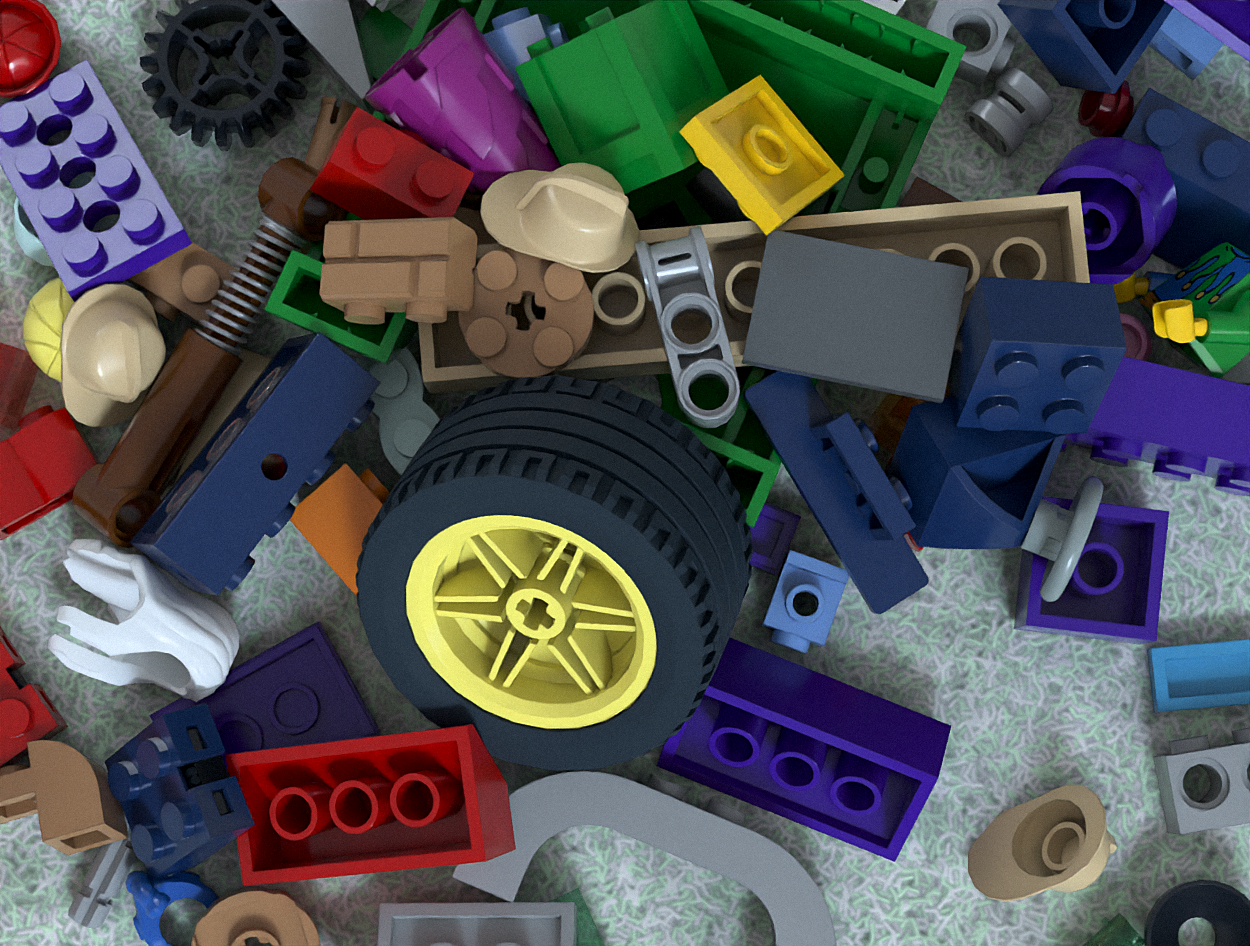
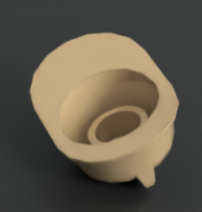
M584 162L569 163L552 172L524 170L509 173L493 182L482 196L480 216L486 231L500 244L518 252L558 262L574 269L590 273L613 271L629 261L635 252L634 242H638L639 229L633 213L628 208L629 200L625 196L622 186L612 174L596 165Z
M103 284L86 291L71 305L62 323L60 342L61 391L65 408L76 421L90 427L113 426L129 419L137 411L161 372L166 353L164 339L158 329L154 308L142 292L125 284Z
M1068 784L999 814L971 845L969 850L968 874L974 887L989 899L1004 902L1025 899L1049 889L1071 893L1087 888L1099 878L1107 865L1109 855L1117 849L1115 838L1107 830L1106 810L1099 796L1085 786Z

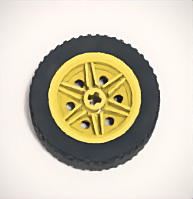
M566 376L524 377L517 380H507L499 383L497 387L481 389L477 395H469L462 401L460 406L450 409L444 418L438 421L427 439L419 447L386 498L377 516L368 528V532L362 542V552L357 560L358 571L355 578L358 588L356 597L360 610L359 615L371 649L394 686L428 720L440 728L473 724L490 755L507 762L546 770H595L631 761L651 752L652 748L659 747L668 742L669 737L675 736L681 730L683 723L689 721L694 715L716 671L749 587L748 582L752 575V565L750 564L753 556V546L750 543L752 534L750 527L746 523L747 514L745 507L741 503L740 495L717 457L686 425L651 401L607 383Z

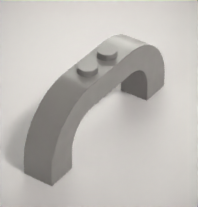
M574 771L550 775L517 789L509 795L516 849L486 862L457 864L452 876L457 880L513 903L533 856L545 841L571 827L581 825L602 826L732 879L750 889L760 899L768 913L772 927V946H836L833 921L827 903L810 874L798 860L769 838L743 827L745 813L710 799L706 811L683 802L682 799L686 788L650 774L645 786L619 775L595 771Z

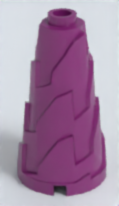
M464 7L456 10L423 37L425 39L413 50L410 48L365 93L366 96L364 98L398 130H409L420 135L426 141L429 148L474 172L468 189L474 195H484L493 182L509 173L524 170L552 172L562 167L538 116L516 89L513 74L477 28L475 20Z

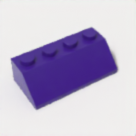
M729 637L700 705L696 708L691 719L683 723L681 730L675 736L669 737L668 742L663 746L656 766L895 862L939 778L951 725Z

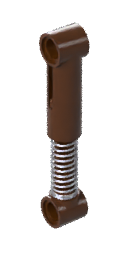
M294 157L280 159L272 164L264 173L259 184L258 200L262 212L266 215H263L264 219L259 221V229L261 231H253L258 240L247 241L252 250L241 251L246 260L235 261L240 270H229L230 275L234 279L233 281L223 280L224 285L228 289L227 291L217 290L222 299L221 301L211 300L216 309L215 311L205 310L210 319L209 321L199 320L204 329L186 328L106 462L96 464L87 470L76 484L72 503L76 513L119 547H134L129 542L162 501L161 496L244 360L239 357L238 353H241V349L237 342L247 343L243 332L253 333L249 323H259L258 317L254 314L256 312L265 313L264 307L260 304L262 302L268 303L269 297L267 293L273 292L275 288L273 283H277L280 277L279 273H282L292 249L301 253L300 248L305 247L304 243H308L307 240L312 242L324 239L325 224H328L329 221H344L346 218L347 210L309 190L319 170Z

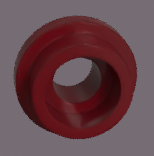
M1124 80L1115 94L1085 90L1079 105L1078 120L1082 126L1089 128L1092 136L1097 138L1111 137L1115 131H1121L1127 125L1134 108V99L1130 95L1128 82Z

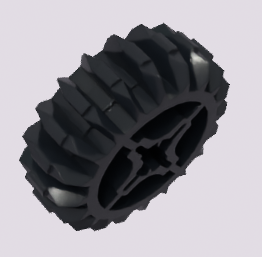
M174 0L180 11L174 17L166 11H157L156 19L165 31L164 33H145V43L156 53L140 57V66L143 71L152 74L142 83V87L147 96L158 97L152 109L160 119L171 117L169 127L174 134L181 136L192 128L191 140L196 146L203 147L208 143L214 131L218 148L221 151H228L232 145V133H238L244 146L252 148L255 145V137L251 129L261 125L265 134L272 138L278 133L271 119L275 113L285 120H294L296 113L285 98L289 97L299 100L305 99L308 91L305 85L296 80V78L305 77L312 72L309 60L298 57L309 49V45L303 35L293 34L295 30L291 25L292 23L284 14L280 15L271 0H263L261 3L260 0H198L191 4L188 0ZM221 22L244 23L242 26L236 23L231 30L220 36H210L201 31L210 25ZM264 34L271 39L275 50L274 68L267 84L252 69V61L259 52L257 43ZM184 48L191 51L199 61V68L191 79L194 87L186 97L181 94L177 78L178 63ZM207 52L217 60L225 56L228 62L230 55H232L244 78L235 71L226 75L223 68L221 75H219ZM230 94H241L251 100L242 106L227 110L206 108L209 104L216 106L222 98Z

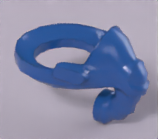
M143 870L133 871L129 873L125 881L126 889L133 895L136 907V915L133 917L135 928L140 939L145 940L149 946H175L163 937L159 927L162 913L172 902L183 898L195 899L204 904L208 909L219 898L213 889L200 881L198 874L190 871H181L150 881L147 872Z

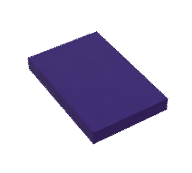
M320 621L231 669L226 676L225 682L213 694L198 702L181 697L149 715L152 721H155L162 714L207 703L226 750L221 754L226 768V755L231 753L378 736L381 734L379 727Z

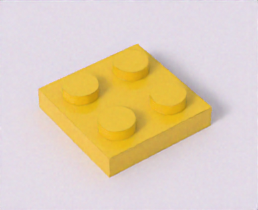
M761 75L695 115L679 131L694 149L698 160L705 167L712 170L737 200L741 211L754 221L766 236L830 190L845 176Z

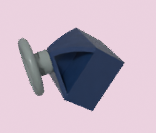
M951 395L944 397L942 403L928 401L912 406L886 476L894 475L902 483L911 498L913 507L908 510V513L916 527L911 529L909 533L918 547L1004 549L1020 546L1022 549L1049 559L1040 586V595L1047 602H1054L1059 599L1072 576L1097 514L1103 493V483L1098 477H1087L1079 487L1069 510L1042 499L1066 434L1025 430L990 431L984 428L956 427Z

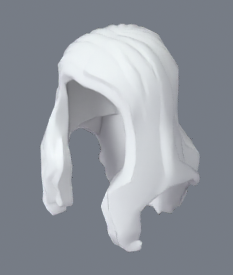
M76 539L71 542L66 549L69 558L63 560L64 566L70 573L71 580L78 583L82 589L108 603V611L116 624L88 615L75 607L60 606L57 621L70 626V635L98 648L110 656L106 657L94 653L54 634L48 638V649L64 666L117 686L134 683H154L195 702L213 694L225 682L239 649L240 636L236 621L225 608L190 590L167 571L151 564L146 556L130 554L126 550L98 539Z

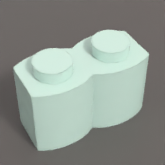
M406 347L388 366L366 356L356 358V362L381 382L370 396V399L375 402L372 413L380 421L379 436L385 456L400 477L419 447L439 421L438 416L429 406L428 389L423 383L422 372L415 358Z

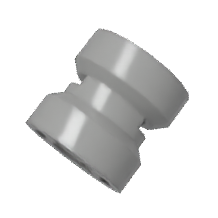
M1008 67L995 81L994 92L988 98H979L966 111L965 119L971 129L996 152L1004 156H1010L1023 143L1024 132L1030 125H1040L1053 111L1054 107L1047 93L1030 76L1014 67Z

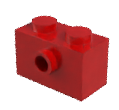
M356 107L334 141L309 190L363 220L453 217L472 180L474 172L429 148L426 141L420 135L409 130H397Z

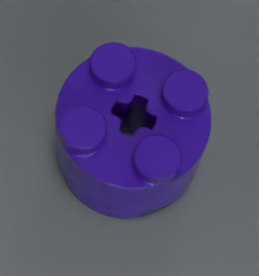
M1101 137L1091 139L1071 149L1044 181L1036 195L1080 191L1090 283L1117 284L1140 269L1171 228L1176 215L1177 195L1172 177L1165 167L1164 156L1158 149L1151 145H1140L1123 138Z

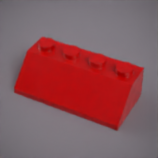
M473 724L226 755L229 776L236 775L255 823L254 826L237 837L243 886L486 862L516 849L507 783Z

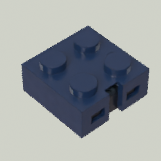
M207 703L162 714L104 761L108 770L110 790L113 796L121 803L132 832L131 842L136 856L144 863L150 881L196 867L255 825L236 775L229 776L221 754L226 750Z

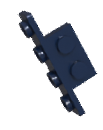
M775 371L745 389L742 394L743 399L870 611L874 614H882L925 587L929 582V578L903 534L916 527L908 513V510L913 507L911 498L902 483L894 475H885L874 456L879 451V447L868 426L860 418L853 420L848 411L831 415L810 378L807 376Z

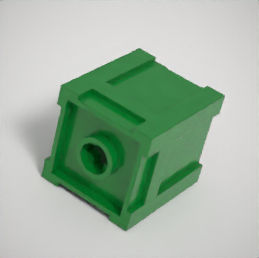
M638 0L641 7L615 19L608 6L578 23L582 35L554 48L549 36L526 47L531 60L515 67L561 166L581 162L599 166L614 176L622 186L624 194L681 171L698 161L694 149L679 131L695 115L730 93L687 0Z

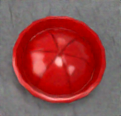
M0 0V97L11 98L30 93L48 80L58 63L61 37L57 21L46 6L37 0Z

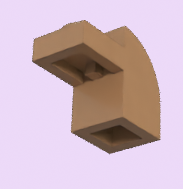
M52 740L27 742L30 766L10 765L0 768V824L38 813L42 842L66 855H72L129 838L121 803L113 796L109 787L108 772L73 747Z

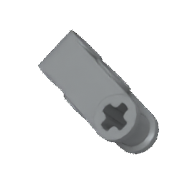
M701 226L690 228L688 236L650 246L645 240L634 242L648 300L652 301L678 405L683 416L693 425L702 428H716L727 423L734 415L740 395L739 380L714 289L713 269ZM686 313H696L708 321L711 331L704 341L697 344H687L675 337L672 331L674 322ZM702 378L719 380L728 392L727 401L715 410L700 409L692 403L689 397L692 385Z

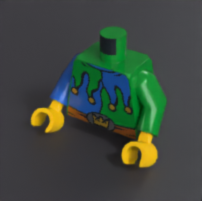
M1228 242L1219 244L1176 274L1147 271L1144 277L1135 278L1134 272L1133 275L1124 281L1113 284L1117 303L1129 302L1136 295H1141L1138 301L1154 322L1156 335L1165 338L1172 348L1211 377L1222 378L1250 352V256Z

